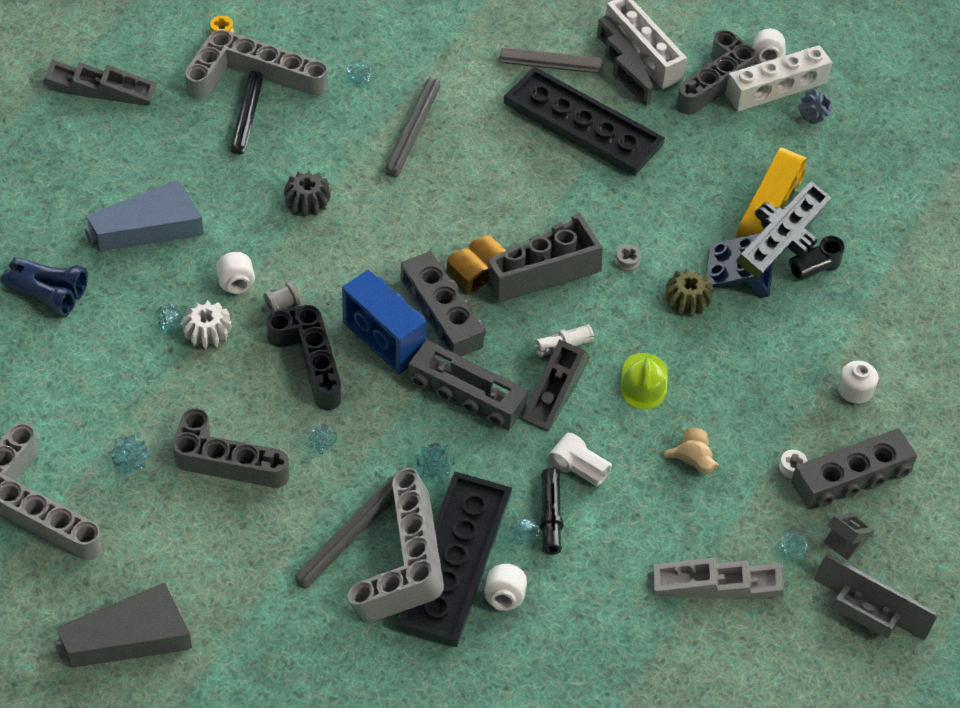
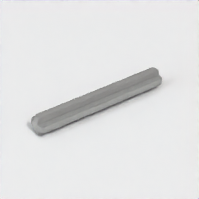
M502 47L500 51V61L503 63L596 73L601 70L602 60L600 57Z

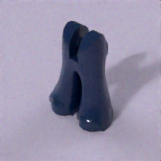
M14 257L9 263L11 270L6 269L0 276V282L10 290L36 299L63 317H67L74 308V298L80 299L88 282L87 269L79 265L68 268H56Z

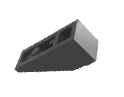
M559 339L522 419L548 431L551 429L577 386L590 359L585 350Z

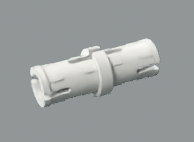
M589 324L568 331L562 329L552 336L536 339L535 349L538 356L543 357L553 353L559 339L578 346L593 342L594 337L589 336H594V333Z

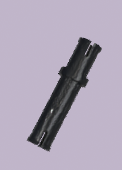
M547 468L541 473L542 517L539 523L540 529L543 531V553L556 555L562 550L561 530L564 528V520L560 517V471L555 468Z

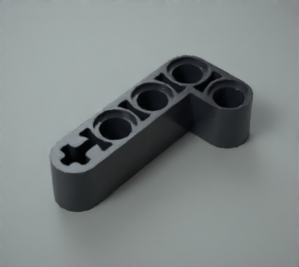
M302 305L270 313L267 317V334L270 344L276 347L299 344L316 405L326 411L336 409L341 403V381L319 309L313 305Z

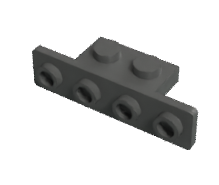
M830 554L824 556L814 577L819 583L839 593L831 608L838 611L843 617L854 620L867 627L872 633L882 635L887 639L896 625L921 639H926L938 617L937 612Z

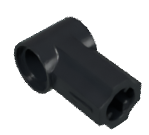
M826 236L821 240L820 245L813 247L805 257L800 258L796 255L790 258L789 266L792 274L796 279L802 281L824 270H836L841 264L845 250L843 240L837 236Z

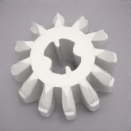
M209 300L204 305L196 302L194 308H187L186 316L182 320V328H184L186 340H191L194 347L202 343L206 350L208 344L212 343L218 348L219 340L227 341L228 333H230L232 328L227 309H222L219 302L211 305Z

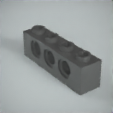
M429 251L401 262V281L445 349L462 357L483 348L484 336L486 335L485 326L481 320H477L473 315L468 300H463L459 294L456 282L453 279L450 280L447 276L442 261L440 259L437 260L433 253Z
M897 428L797 465L791 482L808 509L816 506L823 508L830 505L835 499L843 496L846 498L853 497L860 490L867 487L877 488L891 478L897 477L900 479L906 477L912 472L918 455L901 430Z

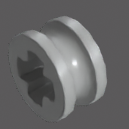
M627 244L619 247L616 253V266L627 272L636 270L640 265L641 252L633 245Z

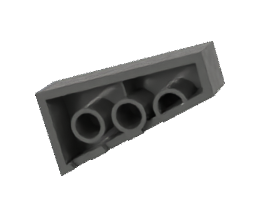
M579 212L571 216V221L565 224L560 222L552 226V231L542 236L537 234L530 238L529 243L523 246L516 245L489 259L488 285L497 300L502 302L602 272L603 247Z

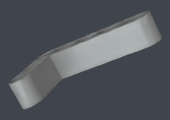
M226 30L212 32L185 71L187 93L196 99L204 98L210 94L227 67L247 74L251 71H259L262 73L263 79L311 95H321L328 89V70L324 63Z
M25 423L14 425L0 440V516L81 559L91 560L96 558L103 549L98 525L16 481L37 456L39 447L33 427ZM92 539L89 542H83L84 540Z
M412 468L399 471L394 476L392 482L404 566L354 584L347 594L349 603L364 622H374L437 599L444 590L429 492L417 471Z

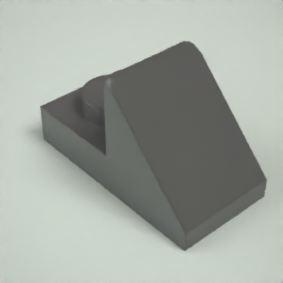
M852 513L835 515L827 525L832 530L824 540V543L848 560L871 537L875 530Z

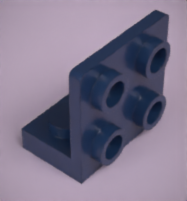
M759 234L711 244L706 275H708V282L713 284V288L747 282L748 286L753 288L759 298L769 297L773 263L756 279L736 262L740 254Z

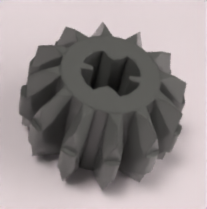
M310 170L306 174L298 171L296 177L290 176L287 184H285L284 196L288 208H293L295 214L302 210L305 216H307L309 211L317 215L319 209L326 210L327 202L331 198V190H329L327 179L322 178L320 172L313 175Z

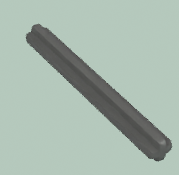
M431 77L426 80L385 167V172L388 176H399L440 89V81Z
M394 476L390 477L295 574V581L303 588L309 587L394 500L392 485Z

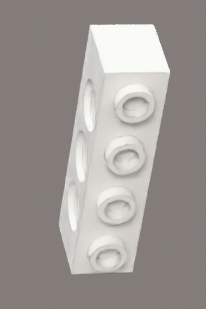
M613 0L608 2L605 16L607 15L622 30L636 49L653 80L662 89L684 79L687 57L634 0Z
M818 45L729 73L725 95L738 112L811 89L828 82L832 61L821 46Z

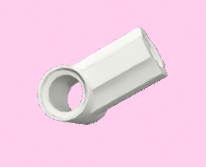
M566 433L548 455L550 463L555 468L565 473L571 470L597 487L604 482L612 468L610 462L588 450L584 441L573 433Z

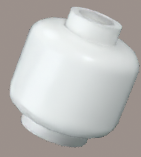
M764 29L755 35L752 45L756 52L755 61L760 64L785 56V38L778 30Z
M231 252L225 254L217 261V277L219 285L224 291L241 294L254 284L255 275L251 259L246 254Z
M852 361L847 363L842 368L837 384L838 392L842 398L851 403L862 404L869 401L874 395L879 380L877 371L867 362Z
M511 564L494 566L489 571L486 579L485 599L490 605L501 611H508L519 607L525 598L527 587L526 575L517 566Z

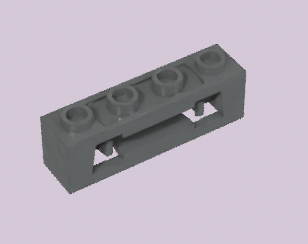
M427 339L409 363L408 381L412 382L414 386L436 394L443 401H450L462 407L469 414H476L488 420L495 427H503L510 431L526 407L527 389ZM435 354L450 361L451 364L448 365L436 359ZM493 384H496L510 392L506 394L500 391L498 388H494Z

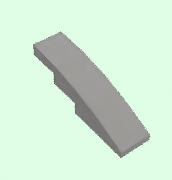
M715 558L654 564V591L657 595L720 599L784 596L783 569L781 563L750 566L748 560L717 564Z

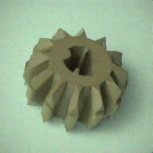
M687 268L683 273L676 271L673 278H669L666 284L665 298L666 301L670 302V309L679 308L680 315L684 311H688L691 317L695 314V311L702 314L712 301L713 284L708 282V275L699 276L698 270L690 273Z

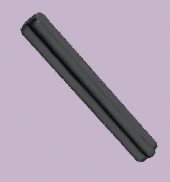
M251 71L248 75L231 142V152L234 154L242 155L246 151L263 82V75L259 71Z

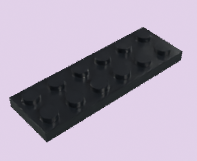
M535 66L504 96V104L634 176L664 145L665 137Z
M454 471L434 524L444 590L437 599L402 611L397 622V630L458 647L508 506L512 487Z

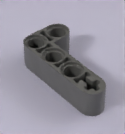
M718 31L714 36L711 57L714 61L689 77L679 86L676 103L679 112L687 115L694 114L724 94L729 73L753 66L756 55L755 49L731 31Z
M193 408L183 414L173 440L175 463L180 469L272 488L282 487L288 482L290 475L289 459L283 451L210 437L209 417L204 410Z

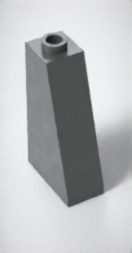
M165 583L56 627L59 640L54 641L61 660L67 658L71 668L178 652L192 648L189 630Z

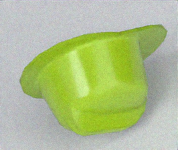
M649 353L631 355L625 360L622 368L621 395L628 404L635 408L652 409L659 406L664 401L667 393L668 369L666 364L656 355Z

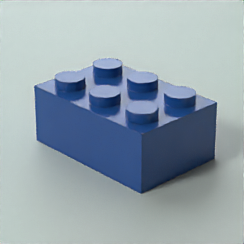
M369 269L342 287L343 323L398 374L408 369L410 361L426 341L427 321L419 311H414L400 294L394 293L387 286L383 278L374 275Z

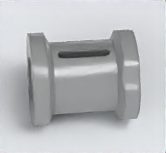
M292 282L286 283L285 287L272 293L269 291L264 292V300L271 313L291 305L295 307L300 305L298 292Z

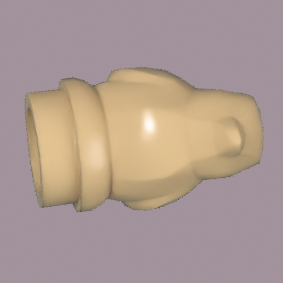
M699 428L686 429L681 437V444L676 448L664 451V458L679 459L696 468L703 475H709L715 468L719 467V464L712 459L713 454L708 447L707 432Z

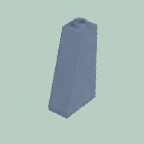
M179 180L86 215L88 227L85 228L86 236L91 244L96 243L100 251L183 239L204 234L202 216Z

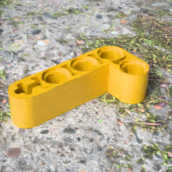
M780 147L740 222L736 233L737 238L759 234L765 229L755 215V211L764 202L770 203L773 207L783 209L792 190L796 191L797 184L800 185L806 170V157Z

